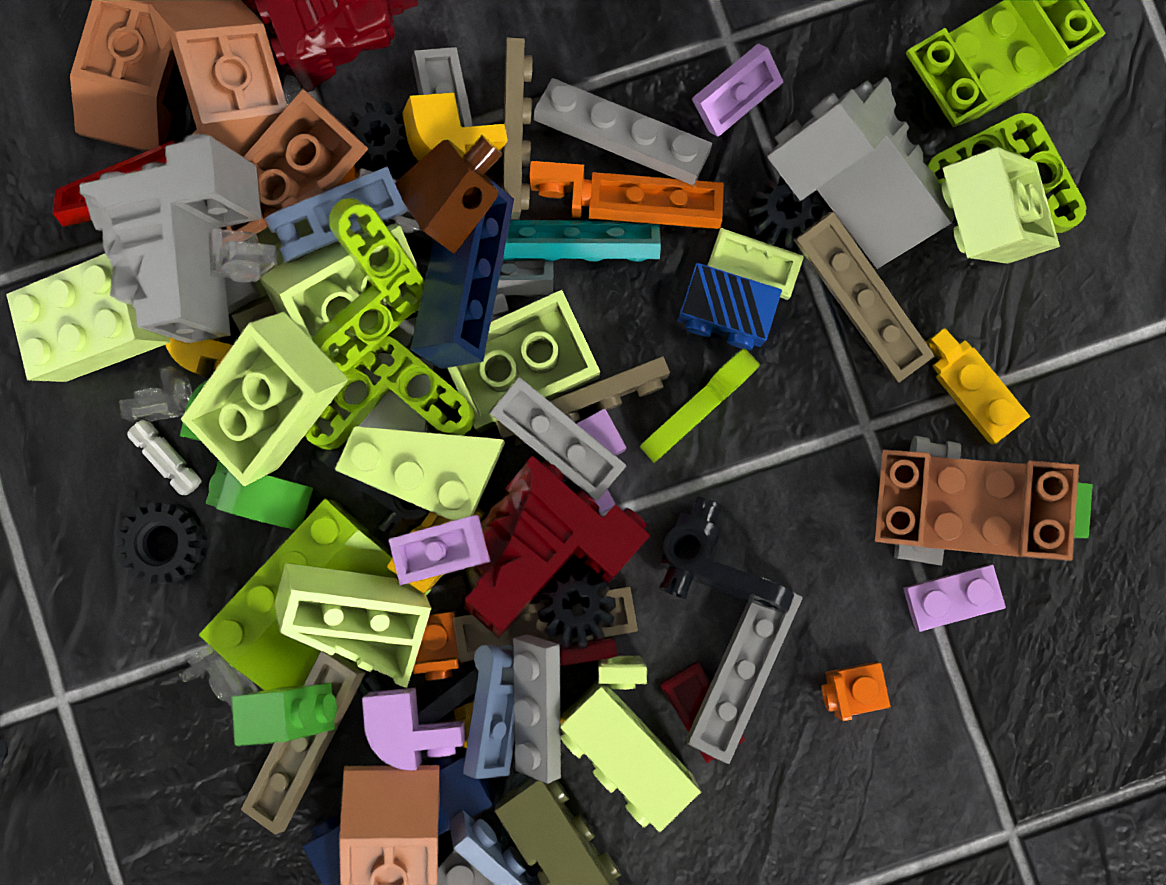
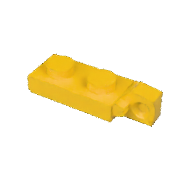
M944 328L926 341L930 350L939 360L932 365L938 373L935 377L991 445L999 442L1030 417L982 356L966 340L959 344Z

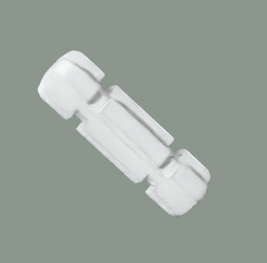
M141 420L137 422L127 432L128 438L137 447L144 448L142 453L164 478L168 477V479H171L170 484L179 494L188 495L193 492L201 483L200 477L192 468L185 467L186 462L164 437H158L159 432L149 421Z

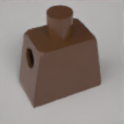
M481 135L465 153L450 140H442L405 173L395 185L404 204L421 229L452 253H455L498 197L499 191L485 173L503 154L484 135Z

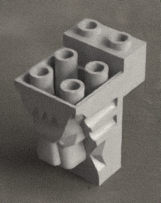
M886 77L873 86L867 80L855 90L851 89L839 99L834 93L830 94L810 110L814 117L801 126L798 120H795L774 137L779 144L767 156L800 201L818 190L876 269L947 227L956 216L954 208L950 209L945 202L942 184L938 182L933 171L923 163V152L919 144L913 145L908 140V124L900 122L896 118L894 108L897 104L892 95L891 83Z
M193 134L185 137L184 142L165 146L167 163H149L142 167V171L128 174L121 172L104 173L99 176V180L80 184V194L86 199L92 222L96 230H103V247L113 266L110 296L120 302L133 305L136 311L137 327L186 343L230 336L220 228L262 219L256 165L210 135Z

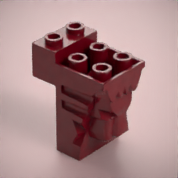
M242 0L248 8L251 7L256 16L265 25L268 24L273 36L270 42L280 65H284L291 82L298 79L306 92L315 90L316 86L330 79L337 73L336 66L355 60L360 52L389 47L391 40L395 36L392 16L402 14L404 10L419 5L418 0Z
M532 456L505 488L504 499L492 507L488 517L480 523L490 562L472 566L480 580L476 583V588L465 598V609L499 639L549 584L552 577H555L570 559L585 573L588 571L592 572L594 581L597 583L605 581L608 584L651 536L644 530L647 526L644 520L633 510L626 507L622 511L616 504L602 518L597 513L600 509L598 504L589 495L581 490L575 494L562 482L565 476L554 464L547 460L540 463Z

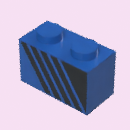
M696 263L677 321L686 323L685 329L691 333L709 337L711 332L727 336V343L732 346L752 350L754 345L761 347L767 340L782 289Z

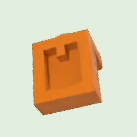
M531 161V190L539 191L538 194L547 198H562L565 196V193H573L572 218L581 219L582 206L590 207L592 180L584 179V165Z
M456 611L429 614L413 667V674L425 673L426 680L444 679L452 677V669L459 668L463 664V662L460 663L453 623V618L457 617Z
M875 661L825 672L827 684L821 686L824 704L827 711H834V716L841 721L852 720V715L891 707L880 662Z

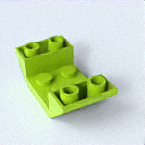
M1003 0L948 33L946 28L940 30L907 50L905 54L952 126L956 127L982 117L1048 77L1102 38L1106 33L1084 0Z

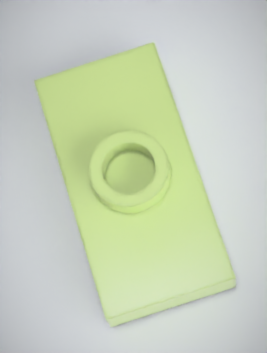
M720 228L707 266L782 289L780 298L788 300L791 297L804 256Z
M618 656L598 660L599 684H608L610 689H633L635 684H647V667L641 656Z

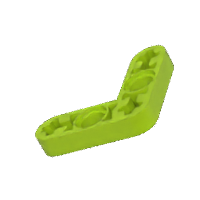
M1030 113L1016 114L938 153L926 165L935 175L940 166L943 169V167L957 163L960 160L973 157L972 148L977 144H985L990 149L998 147L1022 157L1028 151L1031 153L1037 147L1040 152L1035 153L1029 160L1044 163L1052 171L1051 182L1043 184L1045 194L1057 185L1061 189L1057 194L1047 198L1056 233L1069 231L1082 222L1086 215L1085 201L1042 122ZM1016 130L1019 132L1027 130L1030 136L1025 141L1023 139L1016 141L1012 134ZM945 178L938 180L940 184L946 181ZM1068 205L1071 212L1066 217H1057L1055 215V209L1059 206L1064 207Z
M345 198L335 204L329 215V226L332 233L372 285L322 327L312 338L315 345L341 372L352 367L419 308L425 283L377 213L370 206L355 198ZM355 213L358 215L357 223L369 235L362 238L349 228L351 224L348 218L351 214ZM386 245L389 250L387 261L378 268H372L369 264L371 252L378 246ZM405 282L407 283L405 287L408 293L401 297V291L398 287L401 283ZM383 298L387 300L386 303L392 306L390 310L380 303ZM376 309L378 311L376 324L368 330H360L359 320L362 314L367 310ZM347 329L358 337L354 342L345 333ZM333 343L337 345L339 350L338 355L332 357L328 350V347Z
M386 336L352 367L342 372L349 380L304 436L309 442L322 449L332 450L338 448L350 437L354 426L358 427L390 389L443 434L465 435L474 424L475 412L469 401L400 342L390 336ZM383 350L386 353H391L392 358L395 359L390 367L384 363L381 364L382 362L378 358V355ZM366 367L380 378L377 384L369 376L362 373ZM418 375L428 376L431 382L428 393L420 398L410 397L408 393L410 380ZM357 381L364 382L367 386L365 399L359 404H348L345 397L348 386ZM439 398L453 409L461 405L458 413L462 418L457 424L453 421H448L444 425L447 420L446 415L433 405ZM337 403L341 408L349 412L350 415L345 418L332 406ZM323 419L328 422L331 421L330 425L334 431L330 436L321 434L322 430L318 424Z
M743 348L712 377L702 390L639 446L641 450L655 463L761 366L746 348Z

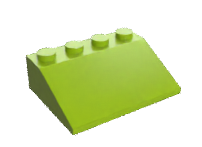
M324 499L202 630L199 636L233 668L263 690L304 685L321 650L280 633L274 604L285 563L398 578L396 573L387 568V565L393 558L392 552L336 500ZM432 589L428 590L425 593L426 596L431 592ZM340 655L341 657H343L344 659L358 667L356 661H353L349 658Z

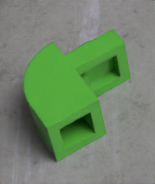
M218 461L215 473L209 482L206 504L224 512L296 530L304 521L313 487L270 475H265L243 486Z

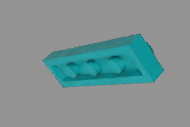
M510 220L503 261H511L516 258H539L544 261L584 259L593 262L603 259H628L634 262L660 259L659 224L627 221Z

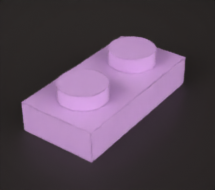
M757 44L696 94L692 100L708 131L719 137L779 87L783 80L769 49L761 44Z
M478 515L389 539L400 585L490 562Z
M992 564L903 587L915 631L919 632L1006 608Z

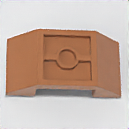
M92 0L70 74L75 133L80 136L144 152L166 143L174 115L162 103L175 61L174 50H160L148 6L150 3L184 0Z
M184 0L150 3L148 9L160 50H174L197 128L193 134L210 135L218 142L244 157L287 108V102L264 23L242 0Z
M883 450L875 542L1072 561L1079 465L1028 461L1026 464L930 457V453Z
M419 765L417 770H403L393 766H345L340 824L341 885H438L440 765Z

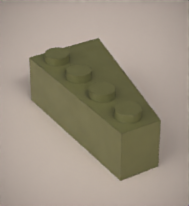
M529 777L497 799L495 812L525 861L530 866L538 862L542 868L537 872L541 885H620L617 880L621 876L620 870L606 851L601 855L598 853L590 841L595 838L594 832L581 814H578L576 817L572 815L564 803L569 800V796L558 779L547 784Z

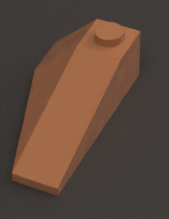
M304 89L300 91L243 157L256 165L262 219L221 227L222 255L267 228L268 225L265 221L267 216L321 194L337 185L368 150L356 135Z

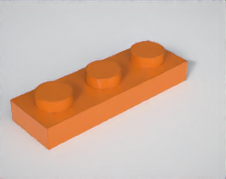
M593 172L589 218L720 229L723 215L724 183L696 181L694 186L678 179Z

